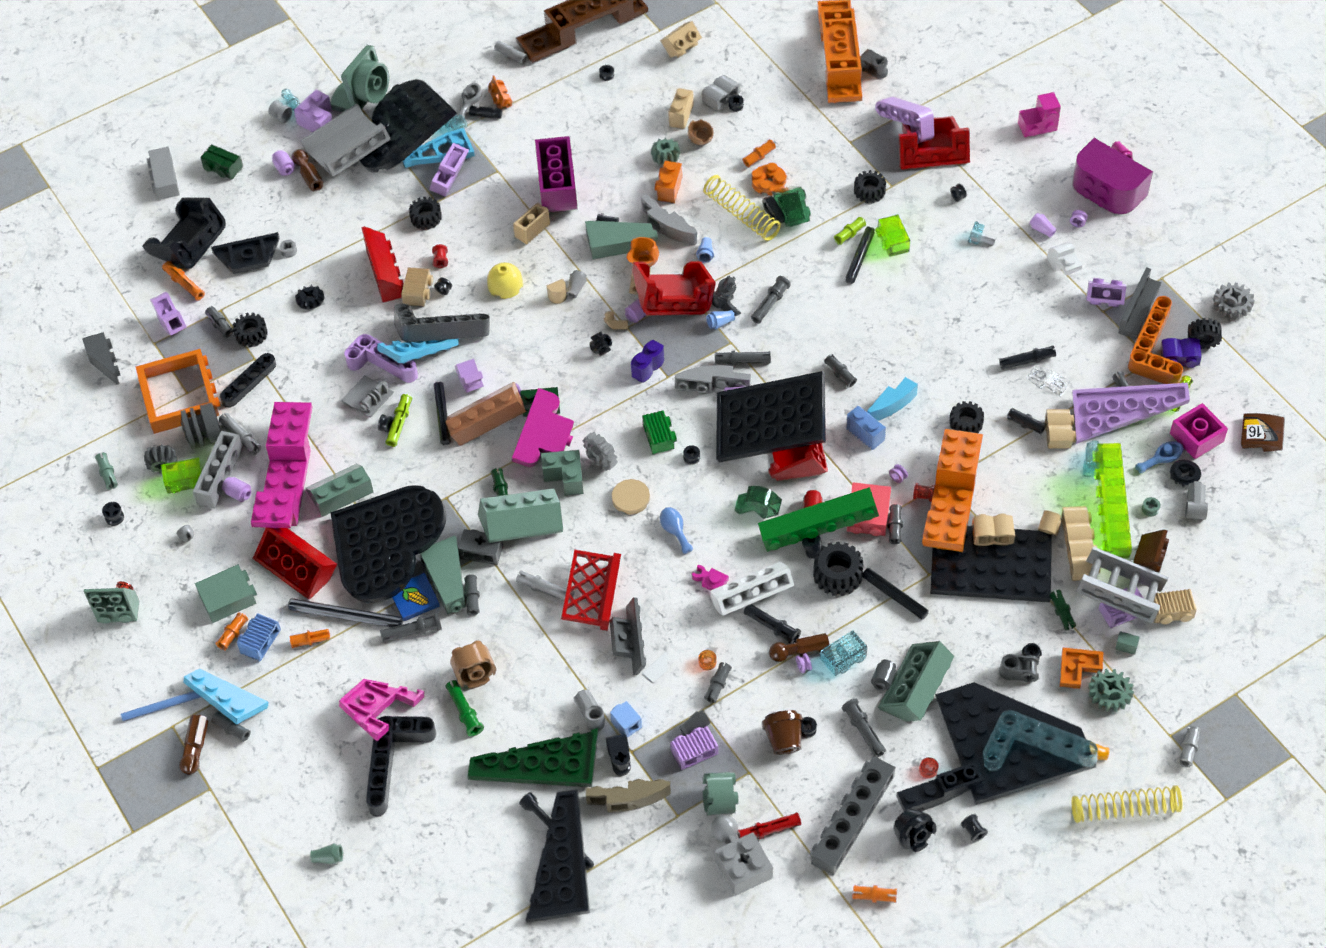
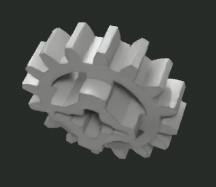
M1228 282L1227 286L1222 284L1220 289H1216L1213 297L1214 307H1218L1217 312L1223 311V316L1229 314L1230 318H1233L1234 315L1240 318L1241 314L1247 316V313L1252 311L1255 302L1253 299L1254 294H1249L1251 289L1245 290L1244 284L1238 286L1237 282L1234 285Z
M595 432L589 433L582 440L584 443L583 447L587 449L585 452L589 459L601 469L604 468L605 471L611 470L616 466L618 461L616 460L617 456L614 454L615 450L612 444L608 443L600 434L596 435Z

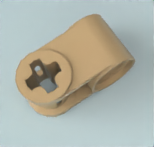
M1044 510L1038 531L1057 537L1062 523L1061 515Z

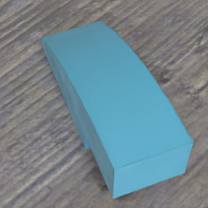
M905 377L896 389L888 386L867 410V413L877 421L893 415L917 396L918 384Z

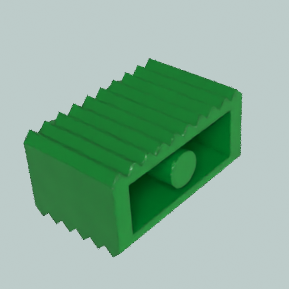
M664 410L642 415L643 428L652 454L675 449L674 442H677L675 431L670 430V427H672L671 419L665 415Z

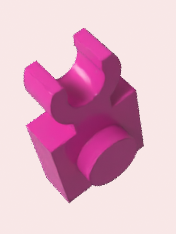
M697 565V571L701 572V574L692 573V579L698 582L702 581V587L710 591L727 584L729 581L728 575L713 568L708 572L702 565Z

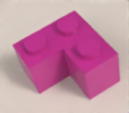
M1054 92L1037 95L1035 108L1019 111L1018 125L1024 138L1057 131L1061 106Z

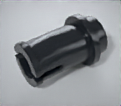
M604 213L597 215L596 221L619 222V217L606 216Z

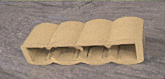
M1086 506L1063 507L1061 519L1072 581H1081L1084 574L1089 576L1092 564L1086 562L1087 557L1093 546L1097 548V545L1093 544L1095 539L1094 529L1090 528L1092 516L1091 512L1087 511Z

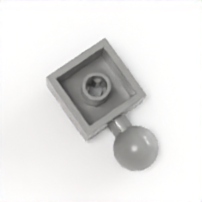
M729 815L716 817L711 824L712 835L718 841L725 842L726 845L715 850V861L733 894L736 896L772 879L773 866L755 834L752 832L737 839L738 824L736 820Z

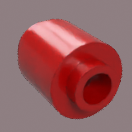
M816 490L807 491L803 497L802 509L822 503L821 493Z

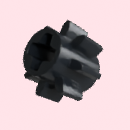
M599 332L590 337L592 341L589 343V346L593 353H599L602 356L611 351L612 339L608 334Z

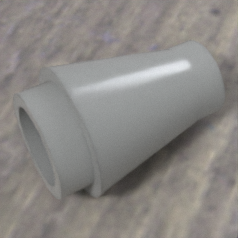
M574 270L570 274L568 291L566 293L570 298H576L587 282V276L584 272Z

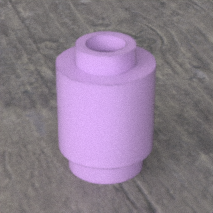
M279 150L272 155V163L281 175H290L294 171L295 164L286 152Z
M639 298L625 308V316L630 322L637 323L646 316L641 309Z
M235 477L226 478L222 485V490L225 491V494L240 502L248 500L252 493L249 484Z

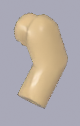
M607 311L604 314V322L611 329L628 330V320H617L612 311Z

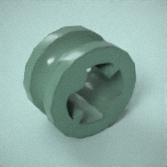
M1153 497L1146 498L1143 501L1142 512L1151 517L1157 515L1161 507L1159 500ZM1149 505H1153V509L1148 508Z

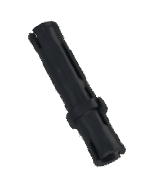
M1054 345L1041 349L1033 348L1029 352L999 358V364L1001 369L1004 370L1031 362L1039 363L1043 359L1056 357V350Z

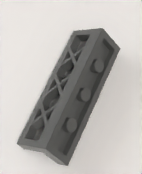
M1146 267L1120 322L1118 333L1133 339L1137 338L1162 283L1150 279V268Z

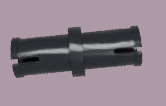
M1011 408L1008 412L1007 419L1021 424V427L1024 429L1029 428L1041 435L1046 428V423L1032 418L1030 414H1024L1015 408Z

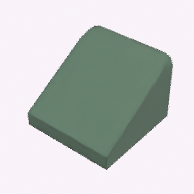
M1120 631L1115 649L1135 655L1140 636Z

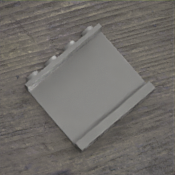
M356 104L300 141L307 154L334 177L389 141L390 137L384 125L381 123L377 126L363 115L359 105Z

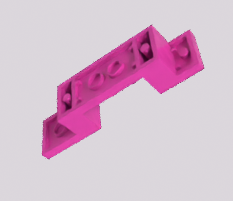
M274 402L266 442L269 465L264 491H257L251 518L252 527L291 528V526H297L311 452L307 436L313 409L312 402Z

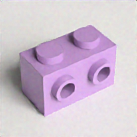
M1093 278V281L1088 280L1086 300L1090 301V304L1101 305L1102 302L1108 303V306L1119 307V304L1124 305L1126 285L1122 284V281L1111 280V283L1104 282V279Z

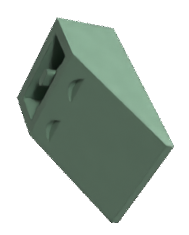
M127 588L84 589L83 592L97 622L128 623L130 621H137L139 598L135 590Z

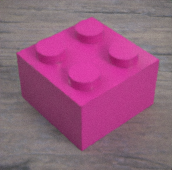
M1201 403L1173 420L1170 435L1177 442L1181 443L1183 448L1194 459H1197L1223 443L1228 428Z

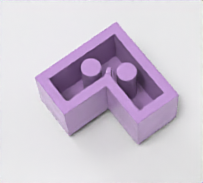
M317 89L294 109L297 124L311 132L316 131L332 120L330 98Z

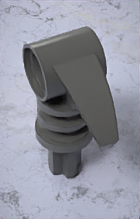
M727 276L719 282L713 294L712 304L717 309L721 308L723 311L732 310L734 315L738 316L741 312L730 302L734 299L736 278Z

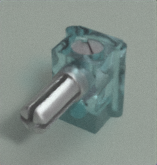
M976 221L971 230L968 243L978 245L979 241L994 245L996 240L983 235L985 225Z

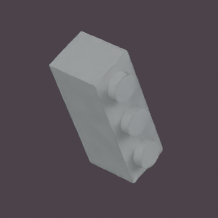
M169 146L149 150V158H146L149 169L152 168L149 174L151 181H154V183H151L154 194H158L159 200L180 195Z

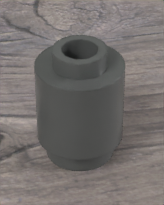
M883 659L877 664L871 679L875 689L880 691L890 689L896 674L895 663Z

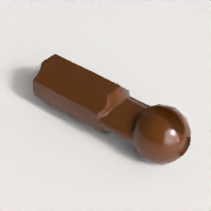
M301 149L294 151L291 159L294 164L300 166V174L309 189L313 192L322 189L324 181L315 166L308 163V154Z
M826 633L799 638L796 639L795 643L788 645L776 642L770 647L769 655L772 660L782 662L788 656L795 654L802 657L805 653L813 655L830 651L829 639Z
M192 715L189 719L183 756L179 762V768L187 775L196 773L200 767L199 759L208 726L207 717L202 715Z

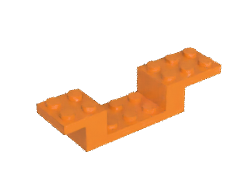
M851 0L817 1L821 41L824 43L826 61L825 80L828 103L862 101V68L854 8H851Z
M950 429L944 430L930 511L928 510L922 538L923 546L963 552L983 434Z

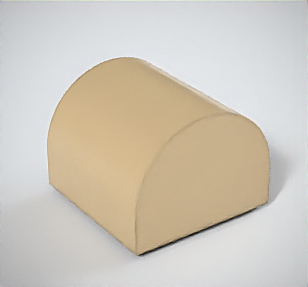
M563 279L547 285V295L552 303L559 304L567 298L566 284Z

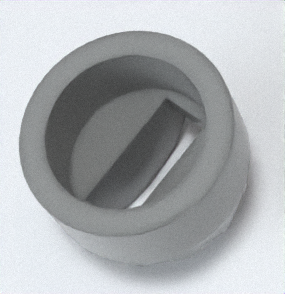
M184 525L176 534L182 541L188 542L189 537L193 538L194 531L190 525Z

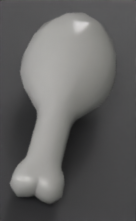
M471 83L464 88L461 94L463 106L459 113L456 114V120H465V115L470 106L475 104L481 97V85Z

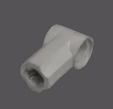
M1194 481L1188 484L1185 518L1202 520L1207 518L1208 503L1205 502L1206 489L1205 485L1201 482Z
M583 689L574 696V701L585 718L587 727L590 730L598 728V731H600L605 726L603 709L597 704L590 690Z

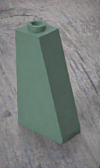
M585 221L586 235L592 259L626 254L631 250V241L638 237H647L658 241L657 231L653 230L651 223Z
M452 536L433 544L428 550L420 553L423 566L447 615L452 612H458L466 607L456 536Z

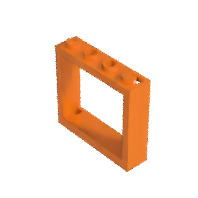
M201 349L135 367L149 422L154 434L181 427V411L186 410L188 418L192 417L190 408L195 410L196 415H200V405L157 416L147 378L199 364L209 399L207 403L212 402L216 416H220L217 408L220 406L219 398L214 397V394L217 393L214 383H210V380L213 379L210 369H206L209 362L207 356L202 355Z

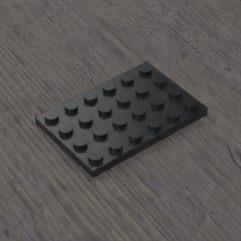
M823 371L717 392L716 460L719 463L826 442L825 374Z
M967 526L963 552L932 547L930 594L1050 603L1052 534L1038 530L1014 529L1015 539L1013 544L979 546L974 545L972 526Z

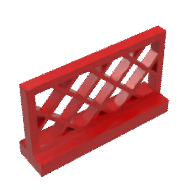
M574 549L561 620L600 626V630L608 631L621 560L620 553H614L613 556ZM577 556L584 557L589 562L581 566L576 561ZM600 560L607 561L608 565L601 570L596 565V562ZM592 565L597 572L589 576L584 569ZM581 572L586 579L578 583L573 576ZM600 575L604 583L597 586L592 579ZM589 582L594 589L586 593L581 586ZM578 589L582 596L574 600L570 592ZM597 592L601 600L594 603L589 596ZM586 599L591 606L582 610L578 603ZM575 606L579 611L576 615L566 614L567 609ZM594 609L598 614V619L589 618L586 613Z

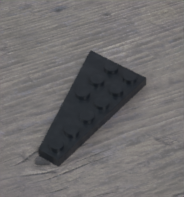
M578 789L556 793L551 813V822L546 833V842L535 878L536 883L533 894H531L530 907L525 919L527 923L590 913Z

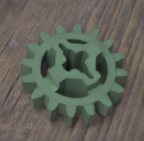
M1105 669L1104 674L1098 671L1096 677L1092 676L1088 687L1090 690L1089 697H1093V704L1099 703V709L1104 706L1106 707V712H1109L1110 708L1117 712L1118 707L1124 710L1126 704L1129 705L1131 703L1134 685L1129 683V677L1123 678L1124 672L1116 674V669H1113L1112 673H1109L1108 669Z

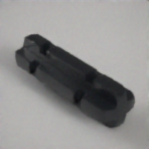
M473 105L469 108V115L471 116L478 115L479 117L488 118L494 116V118L501 119L503 114L501 108H495L494 110L491 107L479 106L477 108V106Z

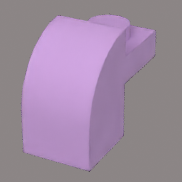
M168 292L150 299L157 313V318L169 335L187 328Z
M474 359L455 365L457 375L466 393L484 387L481 380L483 379L482 372L478 371Z

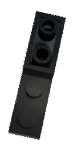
M975 762L938 774L934 780L899 791L896 797L903 812L908 809L917 810L920 808L925 811L969 791L982 783L983 778Z

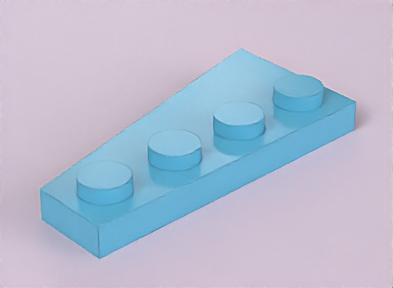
M459 339L401 342L397 340L392 341V345L387 346L384 343L377 344V350L394 359L397 363H406L409 360L420 359L428 354L451 349V347L459 345Z
M202 669L184 676V684L236 725L268 708V701Z

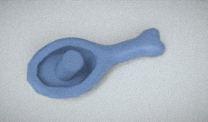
M1177 441L1163 443L1158 447L1151 459L1136 464L1135 468L1139 473H1144L1146 469L1158 463L1173 462L1182 455L1183 446Z
M665 507L660 513L662 527L677 537L684 554L691 552L693 547L688 543L683 534L684 524L681 514L672 507Z

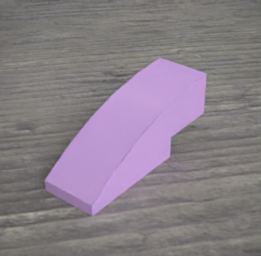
M455 143L452 144L431 182V191L446 197L469 152L468 149Z

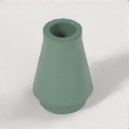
M333 843L316 850H311V862L327 864L342 862V846Z

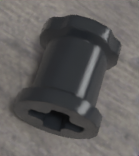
M976 814L967 816L960 824L971 835L970 839L972 842H977L988 834V830L983 828L977 820L978 816Z

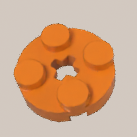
M771 162L752 171V187L756 192L776 195L785 188L786 173L776 163Z

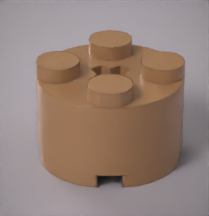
M477 640L472 644L457 647L451 652L450 664L458 684L462 687L463 685H467L468 688L480 687L490 681L489 677L496 673V666L491 654L481 641Z

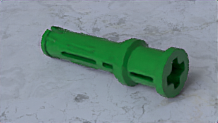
M451 680L453 687L450 681L445 687L460 713L459 719L461 723L465 724L467 735L476 736L484 730V725L477 719L475 709L470 708L457 680Z

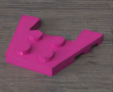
M363 679L339 700V707L372 738L378 741L388 732L389 724L376 719V717L396 699L415 707L424 698V691L417 689V692L409 691L408 687L404 686L393 688L388 687V683Z

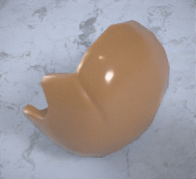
M702 119L698 121L692 120L688 126V138L695 145H705L711 142L714 131L710 123Z

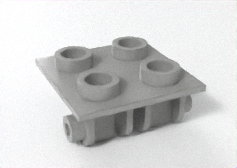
M364 375L341 401L371 418L394 391L387 388L388 383L386 381L376 382Z

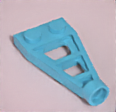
M461 128L447 132L419 146L403 160L405 168H409L419 164L440 163L447 153H440L438 147L445 143H451V145L455 143L468 149L469 152L465 159L474 157L475 152L465 129ZM429 149L434 150L435 156H422L423 152Z

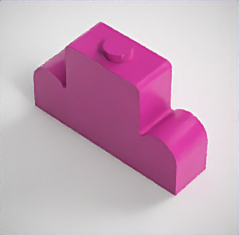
M538 388L512 456V462L525 467H534L539 462L540 452L564 451L566 446L570 447L573 436L570 434L574 421L555 414L558 411L560 401L554 393Z

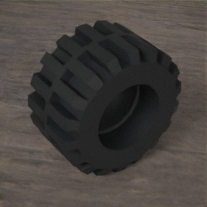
M831 542L828 543L827 547L822 546L821 551H817L816 557H814L813 577L815 584H818L820 590L824 589V593L828 594L831 592L832 596H836V594L845 596L846 592L848 594L852 593L853 589L856 590L859 584H861L863 557H861V553L859 550L856 551V547L853 545L849 547V543L844 542V544H840V542H836V544H832ZM835 565H840L847 568L848 570L844 572H834L829 568Z

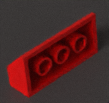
M365 226L361 227L366 251L382 302L402 298L404 282L403 279L399 280L401 276L399 266L394 265L397 261L395 254L390 252V250H393L391 241L386 240L385 234Z
M265 528L252 558L307 599H311L330 581L337 565L336 562L288 528Z

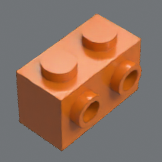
M665 161L663 167H660L659 180L655 182L658 201L675 203L682 181V163Z

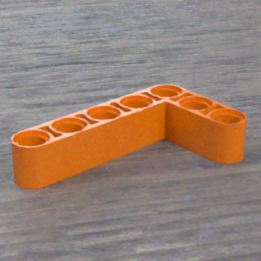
M1159 296L1155 300L1131 351L1128 369L1134 374L1163 384L1180 383L1183 366L1173 360L1152 354L1170 314L1172 301L1167 296Z

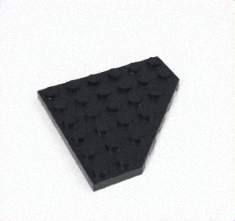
M975 682L935 694L961 766L975 762L983 778L982 783L970 789L975 805L1096 768V762L1081 727Z

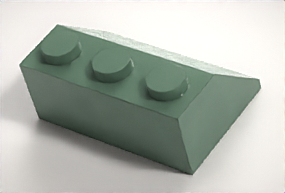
M357 463L305 488L322 517L374 493L371 479L363 466Z

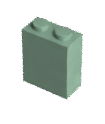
M239 564L194 583L212 623L257 604L254 598L257 595L253 584H248L249 576L246 570H241Z

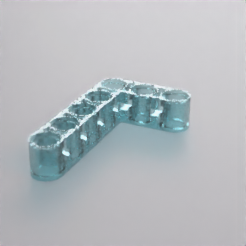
M1012 710L1004 711L1000 715L983 750L984 766L989 771H997L1002 767L1015 739L1086 767H1092L1098 761V748L1094 742ZM1008 721L1014 722L1012 725H1006L1005 723ZM1026 729L1034 730L1031 733L1025 732ZM1050 736L1053 739L1048 741L1044 738ZM998 739H1005V740H1006L1005 742H1002V743L997 742ZM1071 744L1073 747L1065 748L1064 745ZM1091 752L1093 753V755L1086 756L1084 755V753ZM991 756L997 757L996 760H989L988 758Z

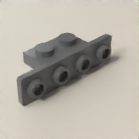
M633 597L626 606L627 619L612 617L609 622L613 655L631 658L633 675H638L646 666V658L644 657L643 650L644 640H642L640 606L638 605V598Z

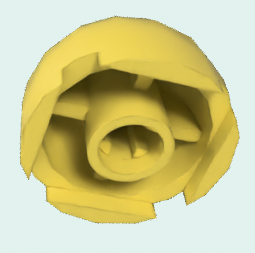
M506 262L494 265L487 275L489 292L493 296H500L502 299L516 296L520 292L521 287H523L520 270L515 265Z

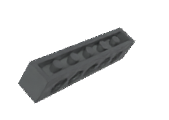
M875 756L871 758L870 762H865L861 770L862 775L860 778L856 777L852 783V791L843 797L842 807L839 811L836 810L833 813L831 825L829 828H824L820 836L821 841L819 844L815 843L810 851L812 865L832 876L835 875L895 777V766ZM868 780H875L876 783H870ZM858 796H865L866 799L861 800V799H859V798H857V797H858ZM853 812V813H855L856 815H855V816H849L847 813ZM844 829L846 830V832L839 833L837 830ZM832 845L836 847V849L829 850L826 847Z

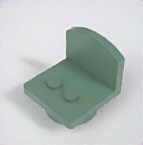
M366 45L341 74L342 83L334 91L331 98L332 110L345 112L358 104L362 111L368 102L378 103L384 98L389 86V71L385 64L378 61L374 46Z

